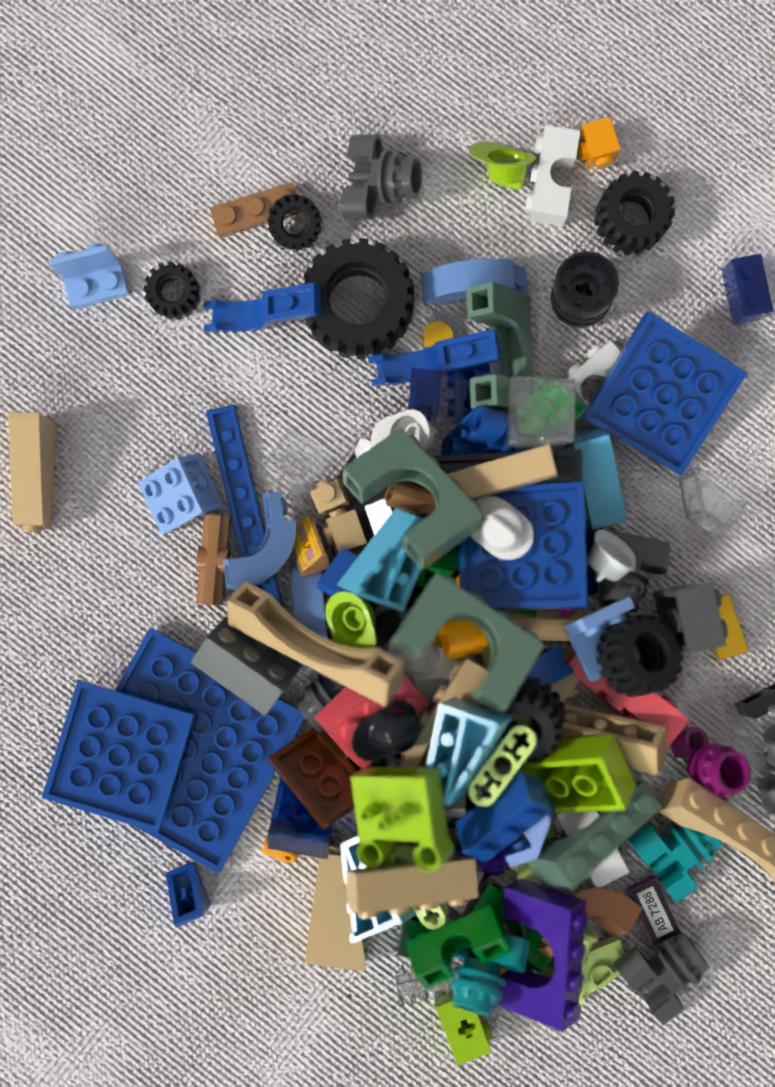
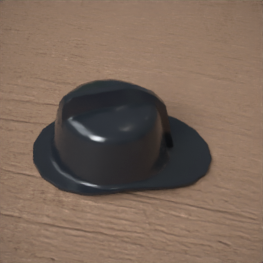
M404 700L394 701L364 719L353 732L351 743L355 754L365 761H376L390 753H405L416 744L419 733L423 729L421 723L417 720L416 710L412 704Z

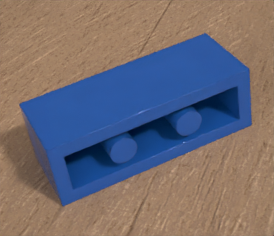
M521 770L513 776L492 804L488 806L477 805L466 816L456 822V827L463 854L486 863L551 813L552 809L543 782Z

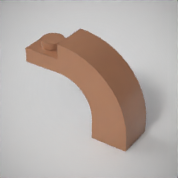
M590 888L569 894L586 900L588 919L599 923L614 936L629 934L643 909L627 896L606 888ZM541 935L542 943L538 950L546 957H553L554 954L549 943Z

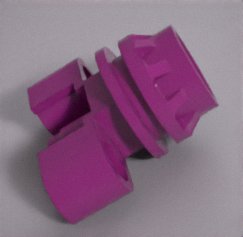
M684 727L670 745L674 758L688 759L687 771L691 774V779L726 802L727 797L743 791L750 782L751 767L746 757L729 746L710 744L707 734L701 728Z

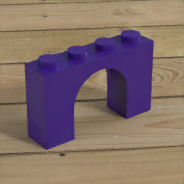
M521 878L505 887L503 917L529 926L543 935L554 954L555 972L553 977H546L525 969V972L507 970L499 976V978L506 981V987L498 988V990L503 992V995L497 1005L559 1032H564L572 1024L576 1023L581 1015L579 997L584 981L581 969L582 960L586 952V946L583 941L584 930L588 922L586 900Z

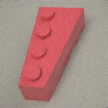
M574 650L565 660L567 668L572 666L574 670L572 675L622 717L665 726L667 749L690 721L688 717L676 709L677 705L664 695L660 697L657 693H651L643 696L628 697L626 693H617L616 686L609 687L606 683L608 680L606 676L589 682Z

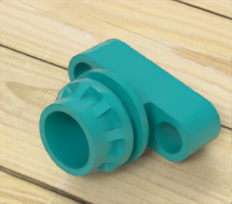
M648 822L628 838V841L645 864L649 865L653 873L658 876L674 901L678 903L699 888L687 870L694 865L703 870L705 867L701 862L704 859L708 863L712 862L717 850L723 847L724 844L720 840L680 825L675 828L672 823L668 824L671 833L662 839L652 824Z
M506 935L512 952L485 964H482L472 948L465 947L458 950L453 958L464 961L462 967H453V973L458 978H452L450 985L454 994L452 1005L468 1012L492 1016L494 1006L502 999L503 992L498 990V987H506V981L499 978L500 968L525 972L531 942L520 937Z

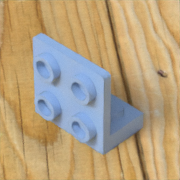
M101 243L87 246L86 250L76 253L73 251L61 252L57 254V258L49 260L50 267L64 280L70 307L73 310L130 296L122 262L108 245Z
M200 454L178 457L138 483L161 534H167L197 516L212 513L224 507Z
M630 597L612 603L563 626L589 682L602 678L599 672L602 670L601 664L596 662V657L600 656V653L596 651L597 644L602 643L599 637L602 633L607 632L606 628L626 619L625 612L635 608ZM634 647V655H635L636 660H638V659H639V656H638L637 651H636V649H635V647Z

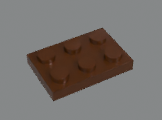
M311 728L269 756V764L323 830L355 809L350 776L358 771L323 731L319 732Z

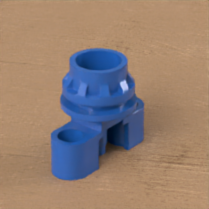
M478 405L444 438L441 446V455L524 452L534 449V445L526 441L513 419H509L505 411Z

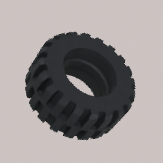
M349 238L342 240V246L336 248L334 244L325 248L326 254L322 256L318 253L312 259V268L307 267L304 273L305 281L303 284L314 282L320 285L321 316L305 318L313 337L317 342L321 341L325 349L331 353L337 351L339 356L344 358L354 355L357 359H365V355L373 354L374 356L382 354V350L385 348L390 350L396 345L399 337L403 338L413 316L414 283L413 279L409 277L407 265L399 262V255L395 251L391 250L389 253L385 251V245L378 241L375 243V246L368 244V239L359 238L358 244H351ZM352 276H365L378 282L383 287L386 295V304L381 315L365 324H350L337 318L330 306V295L339 282Z

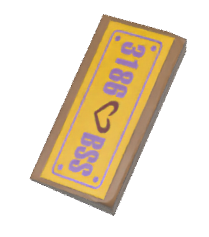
M312 514L307 515L296 525V537L292 549L302 578L326 570L329 567V562Z

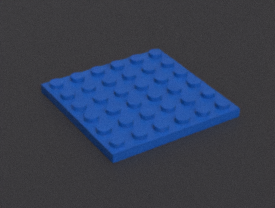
M151 627L115 690L192 712L196 715L161 831L156 833L140 827L136 828L220 874L276 772L269 764V756L293 741L305 718L298 707L282 698H279L268 714L264 716L190 662L196 651Z

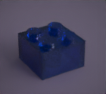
M280 778L268 829V849L328 859L335 823L323 830L287 784Z

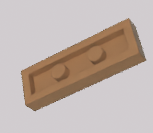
M290 182L210 207L219 239L268 224L269 209L275 204L274 202L277 199H281L284 195L297 194L294 183ZM292 210L285 215L284 219L301 214L302 212Z

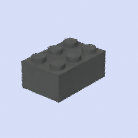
M713 583L685 584L653 591L659 621L665 620L669 623L668 629L675 630L677 633L675 638L677 641H681L682 647L679 648L680 652L693 653L727 646L725 638L728 637V629L725 621L720 617L718 608L721 606V596L718 589H714Z
M228 615L206 636L190 662L264 716L268 714L303 665L229 626Z

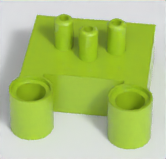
M365 767L350 776L360 842L357 848V855L365 867L377 868L391 857L397 849L396 841L420 842V845L414 851V860L417 866L426 872H434L452 856L454 846L447 831L439 768Z

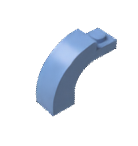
M509 259L465 260L441 265L421 273L423 300L426 303L447 305L467 298L466 288L489 282L497 283L528 296L525 267L513 265V260Z
M281 491L262 493L266 532L261 544L247 555L222 558L227 589H238L245 581L254 586L276 574L287 561L295 542L296 520L284 521L283 515L287 514V503L285 497H281Z
M291 562L294 618L308 629L329 639L325 615V592L317 588V582L322 577L323 571L302 578L297 562ZM304 664L302 665V668H310Z

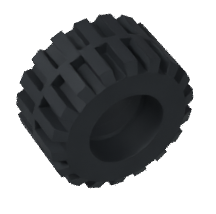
M632 171L629 177L626 173L620 175L617 181L614 179L608 188L605 189L596 206L595 213L597 214L594 218V225H599L596 232L598 236L604 235L605 238L602 242L606 246L609 243L614 246L612 250L617 253L620 249L624 250V255H630L634 250L636 255L642 254L645 249L649 251L661 240L673 222L671 219L675 215V208L671 207L675 200L673 196L668 197L670 188L668 185L662 187L660 185L662 179L656 177L655 180L651 179V173L645 172L643 176H639V171ZM625 202L639 204L648 215V224L635 226L628 223L622 217L619 205Z
M639 614L606 628L607 632L602 633L599 637L602 643L597 644L596 651L600 653V656L596 657V662L601 664L602 670L599 672L602 677L606 676L608 678L606 683L609 687L616 686L617 693H626L628 697H635L665 690L670 687L669 684L677 681L678 677L676 674L682 671L683 667L680 665V661L684 660V654L680 653L679 648L682 647L681 641H677L675 638L677 633L674 629H668L669 623L665 620L658 621V616ZM634 643H637L644 653V669L636 661Z
M526 676L508 708L500 713L509 716L517 713L527 714L538 721L535 725H527L537 735V745L526 759L527 763H534L535 758H538L540 761L546 759L547 753L552 754L556 750V745H559L563 730L565 707L564 703L560 702L558 692H551V685L548 683L542 685L540 684V679L535 677L533 681L527 680ZM511 719L493 750L495 751L512 728L522 724ZM526 732L521 735L515 733L514 737L517 739V743L512 749H509L506 744L504 750L512 752L519 761L521 755L515 753L523 745L529 747L530 743L527 741L529 735Z

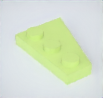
M611 936L593 943L587 955L588 962L581 969L584 981L580 990V1005H583L586 1002L585 998L597 988L603 989L620 975L613 963L625 954L618 936ZM555 959L550 961L544 973L538 974L553 977Z

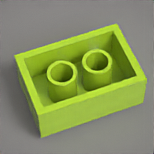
M614 734L561 739L559 745H556V750L552 754L547 753L546 759L540 761L538 758H535L534 763H527V760H525L520 767V770L543 782L549 803L554 801L556 805L554 813L625 810L637 786Z

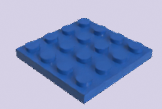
M646 311L581 417L682 476L748 373L652 312Z
M584 482L531 484L491 495L490 497H498L505 500L527 518L532 525L534 533L533 543L528 552L520 558L504 560L492 555L470 535L459 543V587L467 593L473 592L479 595L485 601L484 604L494 611L588 608Z
M77 680L41 798L159 833L196 714L88 681Z

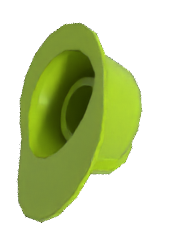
M478 142L469 147V152L473 157L486 163L489 179L507 188H522L527 175L528 165L536 160V156L532 153L518 151L494 142Z
M347 591L337 592L330 597L326 604L325 615L333 641L354 648H376L377 640L374 629L376 616L371 604Z

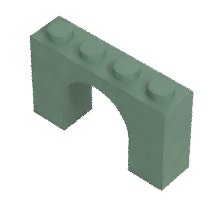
M494 282L466 288L467 317L497 330L502 360L499 374L470 378L471 409L480 405L505 411L508 417H513L534 393L530 297Z
M399 428L344 466L343 484L362 504L389 485L397 482H414L424 486L431 492L437 503L436 509L403 535L402 549L423 571L477 531L481 526L483 513L478 502L472 498L469 499L462 492L457 480L453 477H448L441 470V466L436 458L431 455L428 456L421 449V445L416 437L408 435L402 428Z
M436 573L429 580L390 642L417 660L425 653L444 623L452 620H464L475 624L485 633L489 640L491 659L488 668L471 696L498 714L508 708L545 644L538 640V636L533 631L527 628H520L512 623L511 618L506 613L500 610L494 611L485 605V601L479 595L473 592L467 593L458 587L457 581L452 577Z
M635 781L637 786L625 810L597 811L599 816L580 832L564 839L545 838L538 858L527 862L539 881L574 889L653 816L662 806L645 782Z

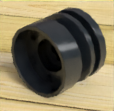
M584 251L574 253L565 259L557 270L550 296L552 310L558 319L568 326L576 328L591 327L603 320L617 295L619 286L617 269L608 258L596 252ZM580 292L586 293L584 299L578 297Z

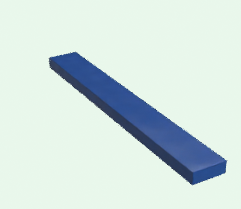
M233 404L208 410L206 414L240 556L253 552L261 544L266 530L236 405ZM276 574L268 580L255 585L270 593L284 608Z

